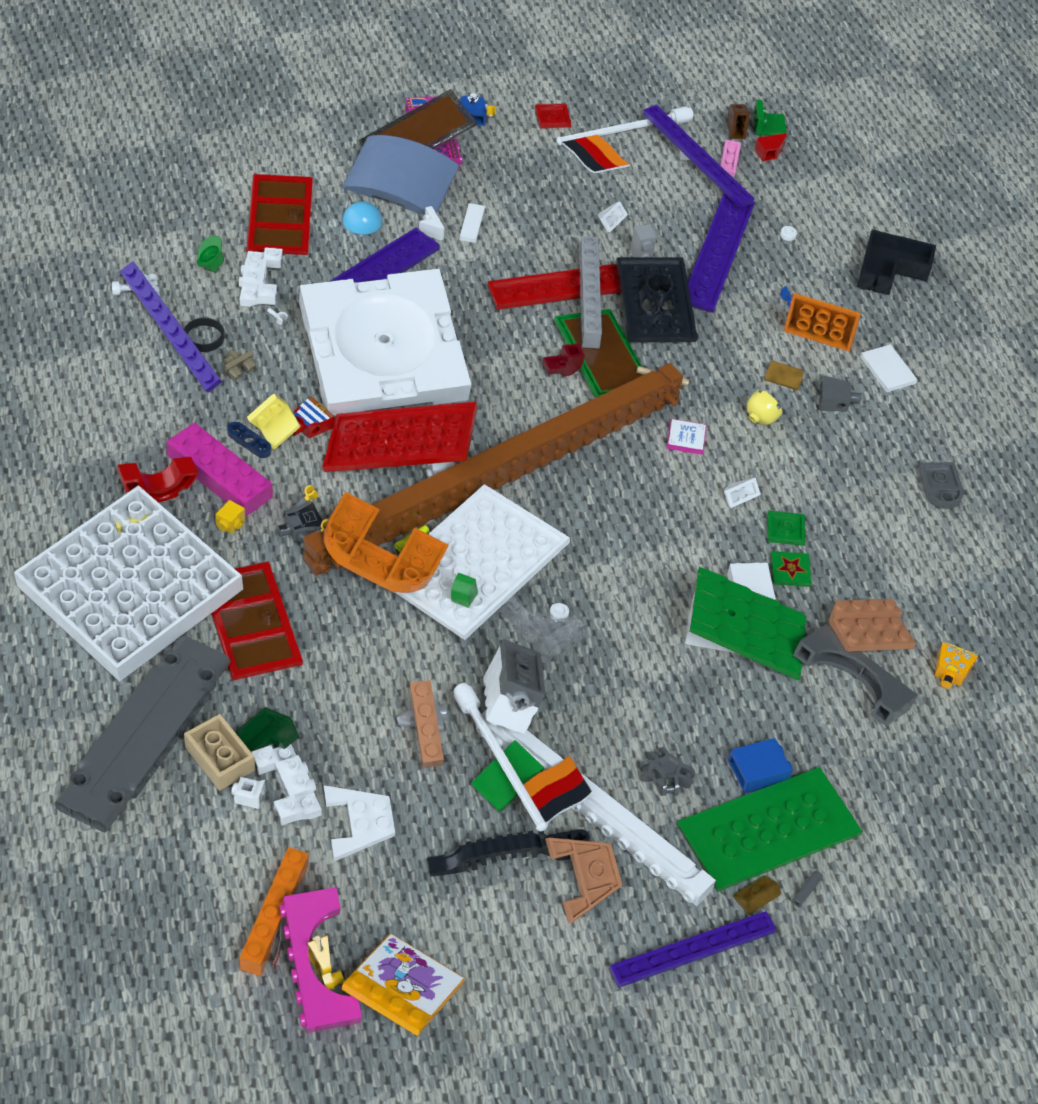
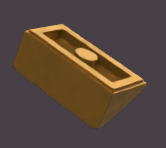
M772 360L764 380L798 391L803 379L804 370Z
M764 875L732 896L744 911L750 915L779 897L781 891L778 882Z

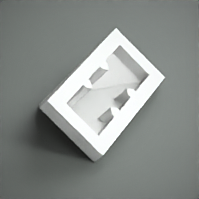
M620 201L598 214L607 232H611L628 215Z
M756 478L728 484L724 490L730 508L761 495Z

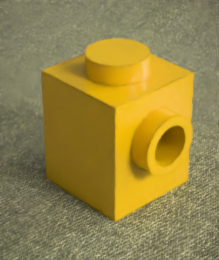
M228 500L216 513V526L221 531H227L230 534L236 529L239 530L245 520V508L231 500Z

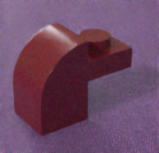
M579 343L562 345L560 355L543 357L542 363L548 375L561 373L563 377L570 376L581 368L585 354Z

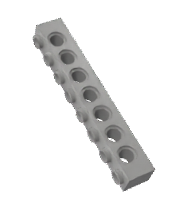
M581 236L579 263L582 348H600L602 324L598 237Z

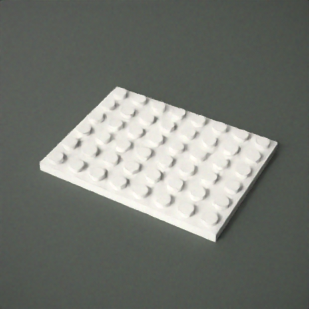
M484 484L429 533V535L449 546L428 585L415 592L395 593L466 640L570 543V538ZM458 572L476 579L478 595L469 608L451 601V589Z

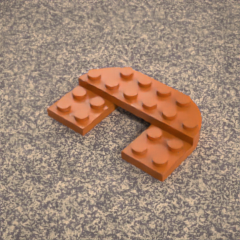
M345 492L330 516L324 530L325 547L336 563L392 592L410 593L427 586L449 545L414 527L399 556L384 550L364 539L380 509Z

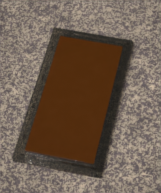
M449 89L358 141L363 147L368 136L387 135L408 139L436 149L478 124L455 93Z

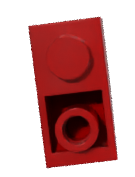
M786 133L757 138L755 151L761 161L777 159L785 146Z

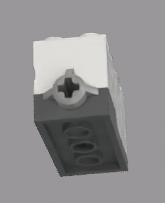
M503 639L483 677V682L486 686L484 691L486 696L485 706L488 707L486 720L493 725L506 727L512 732L525 734L533 715L537 712L546 695L540 652Z

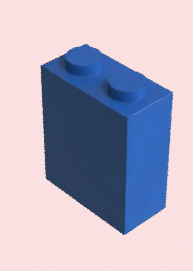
M776 738L732 749L728 758V762L744 793L759 790L789 779L793 772L792 765L787 761L783 747L778 744Z

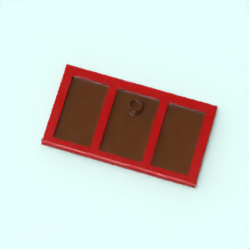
M253 175L246 252H264L265 248L282 249V254L308 255L313 177Z
M269 561L234 568L242 575L243 590L211 613L223 652L231 661L228 668L232 680L303 665V660Z

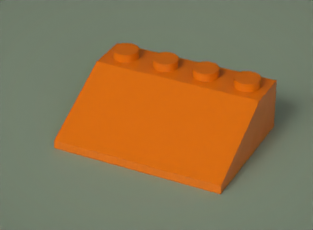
M793 293L784 332L850 352L861 313Z

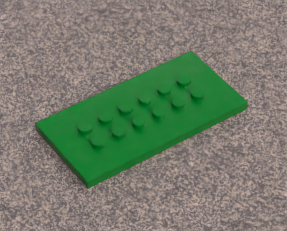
M820 767L681 819L676 824L703 870L716 880L714 888L717 892L858 837L863 832Z

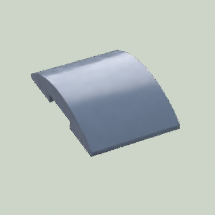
M373 135L368 136L342 188L370 198L377 196L401 204L404 209L425 215V208L432 206L437 214L459 169V165L440 152L423 144L395 136Z

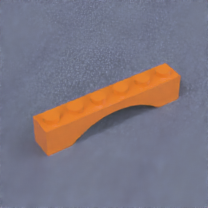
M288 847L239 957L240 970L258 976L262 975L283 919L281 918L279 905L283 904V896L294 895L301 885L309 866V853Z

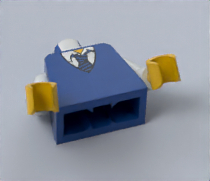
M471 93L469 96H462L460 101H453L470 125L485 126L486 117L490 118L496 115V106H488V104H485V99L478 97L475 93Z

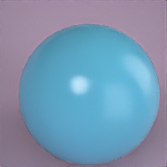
M359 201L351 204L345 210L342 222L345 228L353 233L371 234L382 226V216L378 208L373 204Z

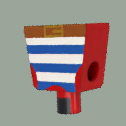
M312 396L293 411L300 424V428L292 434L293 436L302 432L310 439L332 429L334 426V415Z

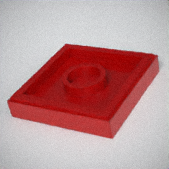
M566 103L535 105L540 129L571 127L572 123Z

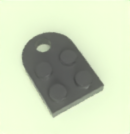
M955 462L919 463L918 470L928 500L940 508L950 509L958 506L964 492Z

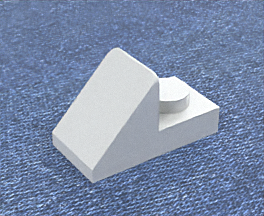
M426 207L423 220L419 222V230L429 237L444 240V226L433 207Z

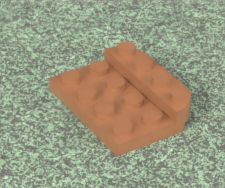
M837 600L830 614L829 624L846 652L914 649L916 645L915 640L900 619L902 611L896 606L894 600Z

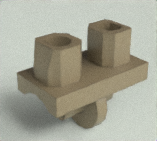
M233 350L227 351V358L224 359L226 363L224 366L225 370L222 371V374L224 376L229 375L235 381L243 375L239 368L243 367L247 373L253 371L256 368V364L252 359L253 352L250 350L242 355L240 351L236 353Z

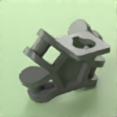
M665 747L658 748L657 752H648V760L640 764V770L643 772L641 775L642 782H652L654 780L660 785L661 796H666L667 793H673L674 796H678L679 785L687 789L690 788L692 785L691 779L695 776V771L692 767L685 765L670 754ZM666 779H673V785H667Z

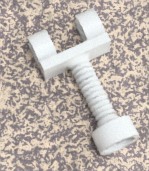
M144 274L159 295V287L156 286L158 285L157 275ZM119 281L112 282L113 296L120 295L122 291H133L129 284L122 285Z

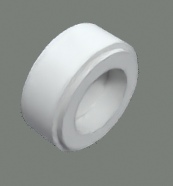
M785 226L781 229L780 236L784 240L792 241L796 239L797 230L791 226Z
M563 603L553 604L550 607V617L558 622L565 621L569 616L568 606Z

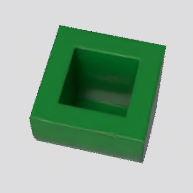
M458 572L451 589V601L469 608L478 595L476 579Z

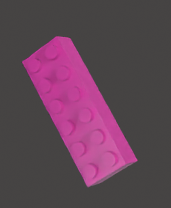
M195 422L166 441L168 457L172 460L173 458L192 457L198 470L196 479L226 503L228 500H231L244 507L245 517L273 498L272 482Z

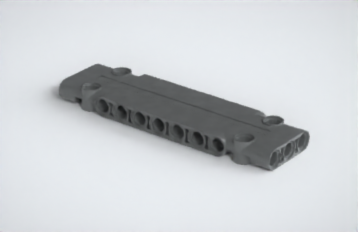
M181 636L171 650L166 651L162 655V662L159 666L151 668L81 760L78 771L71 774L70 783L54 802L55 807L60 812L101 832H107L118 815L126 811L130 798L135 799L205 705L210 692L216 687V681L231 662L229 657L187 636Z

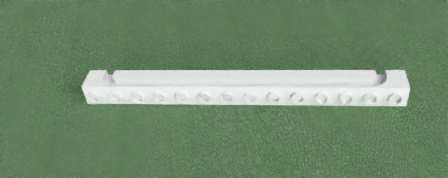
M487 710L481 714L503 751L516 740L545 768L543 771L564 760L529 731L526 730L525 734L512 732L506 727L493 725L487 721ZM476 724L477 732L484 737ZM581 773L592 793L585 801L571 809L576 812L579 811L590 824H595L599 827L606 837H611L622 850L630 852L637 862L645 864L653 875L661 877L666 881L669 888L676 889L687 902L698 906L713 891L716 880L704 870L699 871L695 867L696 864Z

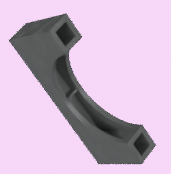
M826 625L800 640L793 656L808 667L814 664L832 665L851 673L861 680L871 691L875 699L876 705L871 715L885 726L890 725L909 711L918 694L862 652H846L835 632Z

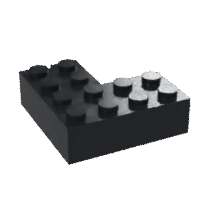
M871 229L857 287L867 290L875 289V292L890 295L895 274L927 281L937 245Z

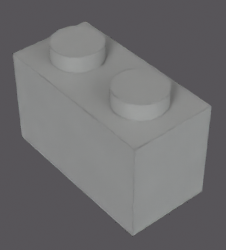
M651 224L634 226L630 249L632 256L653 257L656 236Z

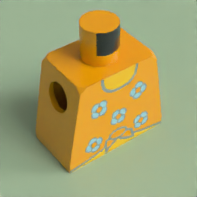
M943 641L938 652L934 676L942 679L940 684L943 688L950 689L953 684L961 686L972 670L978 655Z

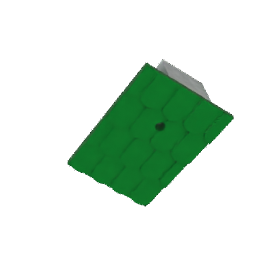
M699 567L689 612L685 644L738 653L800 681L802 662L793 654L800 640L805 638L806 616L804 613L784 606L777 600L751 591L750 588L730 581L723 575Z

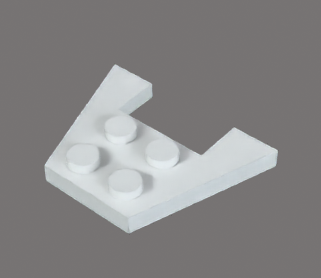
M323 785L326 807L347 805L352 837L331 839L334 861L395 836L389 796Z

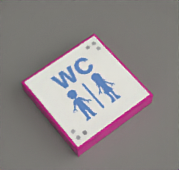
M671 419L667 449L703 455L707 425Z

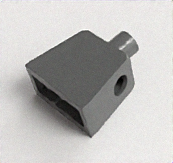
M822 376L819 411H848L850 403L859 404L861 394L851 392L850 382Z

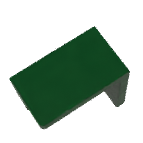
M264 707L236 730L237 736L250 752L271 744L286 749L299 738L291 717Z

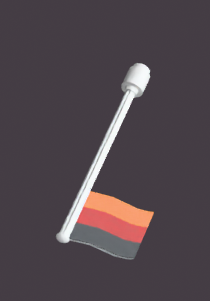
M685 106L672 109L668 116L676 124H682L693 119V111L691 107ZM645 119L564 137L558 136L556 142L559 146L563 145L571 151L588 170L593 173L630 167V164L622 159L610 144L600 136L654 124Z
M466 683L455 687L453 692L456 702L463 713L471 714L536 824L538 831L546 830L551 820L559 814L581 804L591 795L590 787L570 755L559 764L538 773L523 785L478 710L480 700L473 688Z

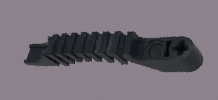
M583 829L545 835L544 831H538V834H536L532 830L528 831L527 834L519 832L517 835L507 834V837L499 835L495 839L488 837L484 841L478 839L475 843L469 841L465 845H458L456 849L447 854L428 857L429 873L433 877L467 871L466 862L471 863L472 870L474 871L478 870L476 860L480 859L482 866H486V858L490 857L491 862L494 863L497 862L496 856L501 855V860H506V854H511L513 859L517 858L516 853L521 852L522 858L527 857V851H531L532 858H536L537 854L540 853L550 856L546 838L590 841V835ZM567 855L560 858H556L555 860H569L571 859L570 855Z

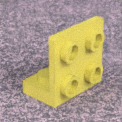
M275 393L247 416L249 422L261 429L273 450L300 428V424L288 403Z

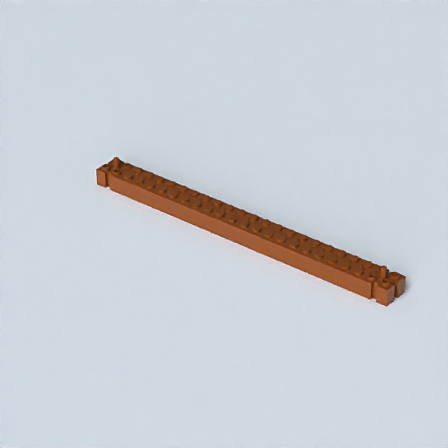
M671 363L660 367L657 372L651 371L468 458L467 461H462L372 504V506L380 510L364 539L377 546L385 542H391L399 535L408 534L414 527H422L434 518L438 519L449 511H455L484 484L493 490L500 489L504 484L510 481L514 482L525 474H531L535 469L545 467L551 461L559 460L570 452L574 453L580 447L588 446L593 441L599 438L602 439L613 431L617 432L623 426L631 425L642 417L646 418L656 410H662L665 404L676 406L679 400V389L682 386L683 375ZM315 531L304 537V548L306 551L303 552V561L315 576L329 572L333 565L338 570L343 568L328 553L324 544V531L319 533Z

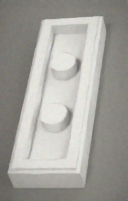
M468 204L460 233V240L476 243L485 206Z

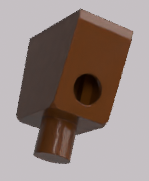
M744 104L729 105L727 126L730 139L746 140L750 112Z

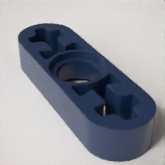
M231 422L227 426L228 436L257 457L267 458L271 455V444L242 423ZM247 438L254 439V441L250 443L244 440Z

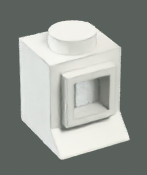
M240 777L239 783L235 782L232 788L234 803L256 809L260 808V796L265 794V780L256 781Z

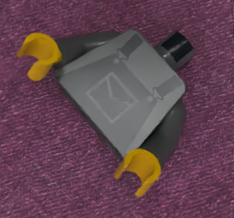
M308 485L305 488L306 496H302L286 512L285 524L277 526L280 537L290 534L294 543H304L305 536L315 531H318V533L324 531V527H326L329 519L322 521L313 501L310 502V499L318 497V492L314 490L312 485Z

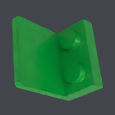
M756 100L753 113L755 135L787 134L785 115L765 113L766 107H763V100Z

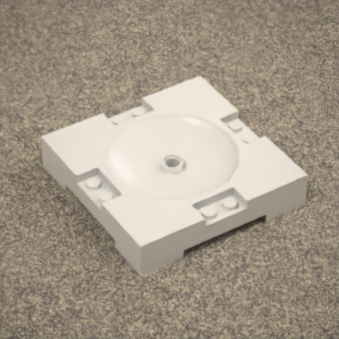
M440 269L390 274L387 276V279L354 283L353 279L300 285L299 304L305 330L310 341L323 406L334 415V418H336V414L363 412L433 402V405L469 400L471 382L459 340L457 341L451 320V309Z

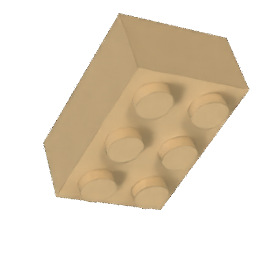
M221 714L184 733L185 748L219 791L240 780V777H245L255 771L254 755Z

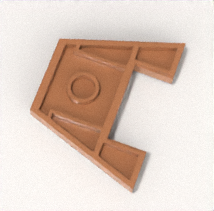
M546 838L551 860L570 855L581 897L563 902L569 923L574 922L622 886L611 843Z

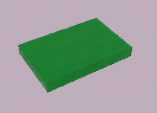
M516 740L503 751L523 785L545 769ZM497 758L471 782V785L500 813L518 796Z

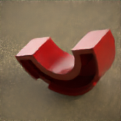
M192 457L173 458L171 464L166 469L155 474L140 472L137 463L117 465L118 475L126 493L140 486L158 503L180 496L179 492L184 488L188 490L198 475V470Z

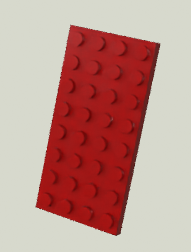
M477 402L336 414L322 468L324 472L467 461L478 410Z

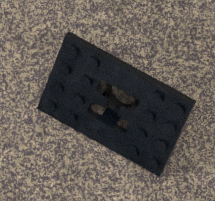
M617 257L616 267L628 342H696L698 336L684 258ZM659 289H669L665 293H659ZM646 298L655 302L652 305V310L643 309L642 303ZM671 298L673 310H665L663 304Z

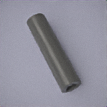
M813 872L791 900L792 904L798 908L801 907L822 880L823 875L820 872Z

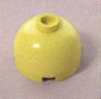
M756 390L747 402L749 419L753 423L761 425L774 423L783 414L782 408L778 409L776 406L778 402L765 391L760 393L759 390Z

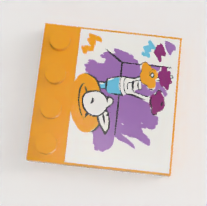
M390 933L343 983L342 990L418 1036L458 991L465 978Z

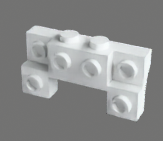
M265 248L264 252L248 251L245 265L241 266V275L243 277H239V287H242L240 306L251 307L257 304L275 305L277 285L265 284L267 267L281 268L282 249Z
M291 744L286 749L280 747L273 749L270 745L251 752L255 757L259 775L275 770V775L286 797L274 801V810L279 813L281 825L303 819H313L322 815V809L314 794L316 790L313 778L309 779L306 763L301 761L299 755H296Z

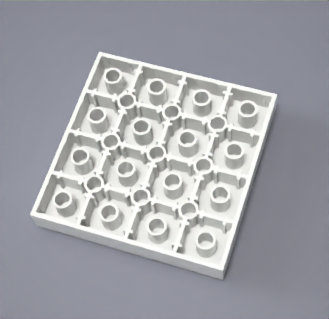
M140 486L128 492L14 572L17 587L119 682L243 590L242 575ZM145 515H150L145 520L141 521V519H143ZM125 519H133L140 521H138L139 524L130 523L129 520L126 521ZM115 522L122 526L120 533H117Z

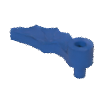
M787 286L781 289L780 296L787 301V305L790 307L792 296H790V292Z

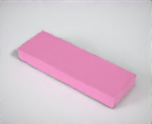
M725 140L721 167L731 176H735L741 143Z

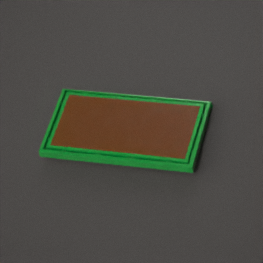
M611 309L601 310L602 336L600 348H582L585 358L580 371L594 398L643 376V374L636 373L637 367H642ZM581 313L555 316L554 322L566 345L579 343L582 348Z

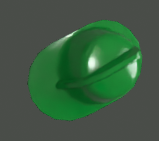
M214 235L206 238L200 244L197 265L216 273L219 266L224 262V255L222 253V239Z

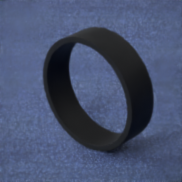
M197 318L190 321L184 329L188 334L195 327L211 326L221 333L218 340L209 344L193 342L200 352L214 351L223 344V326L214 319Z

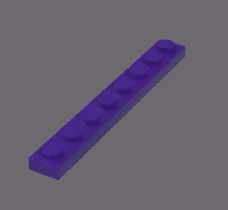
M767 911L612 964L609 970L617 987L620 988L774 934L776 927Z

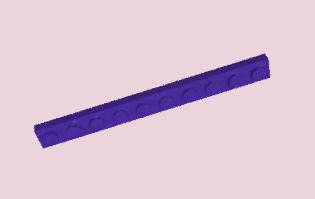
M657 104L644 109L643 115L740 209L754 202V197Z
M132 261L119 272L206 392H210L221 384L220 378L136 263Z

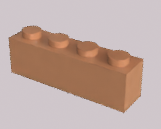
M431 680L410 683V695L422 768L443 766L444 758Z

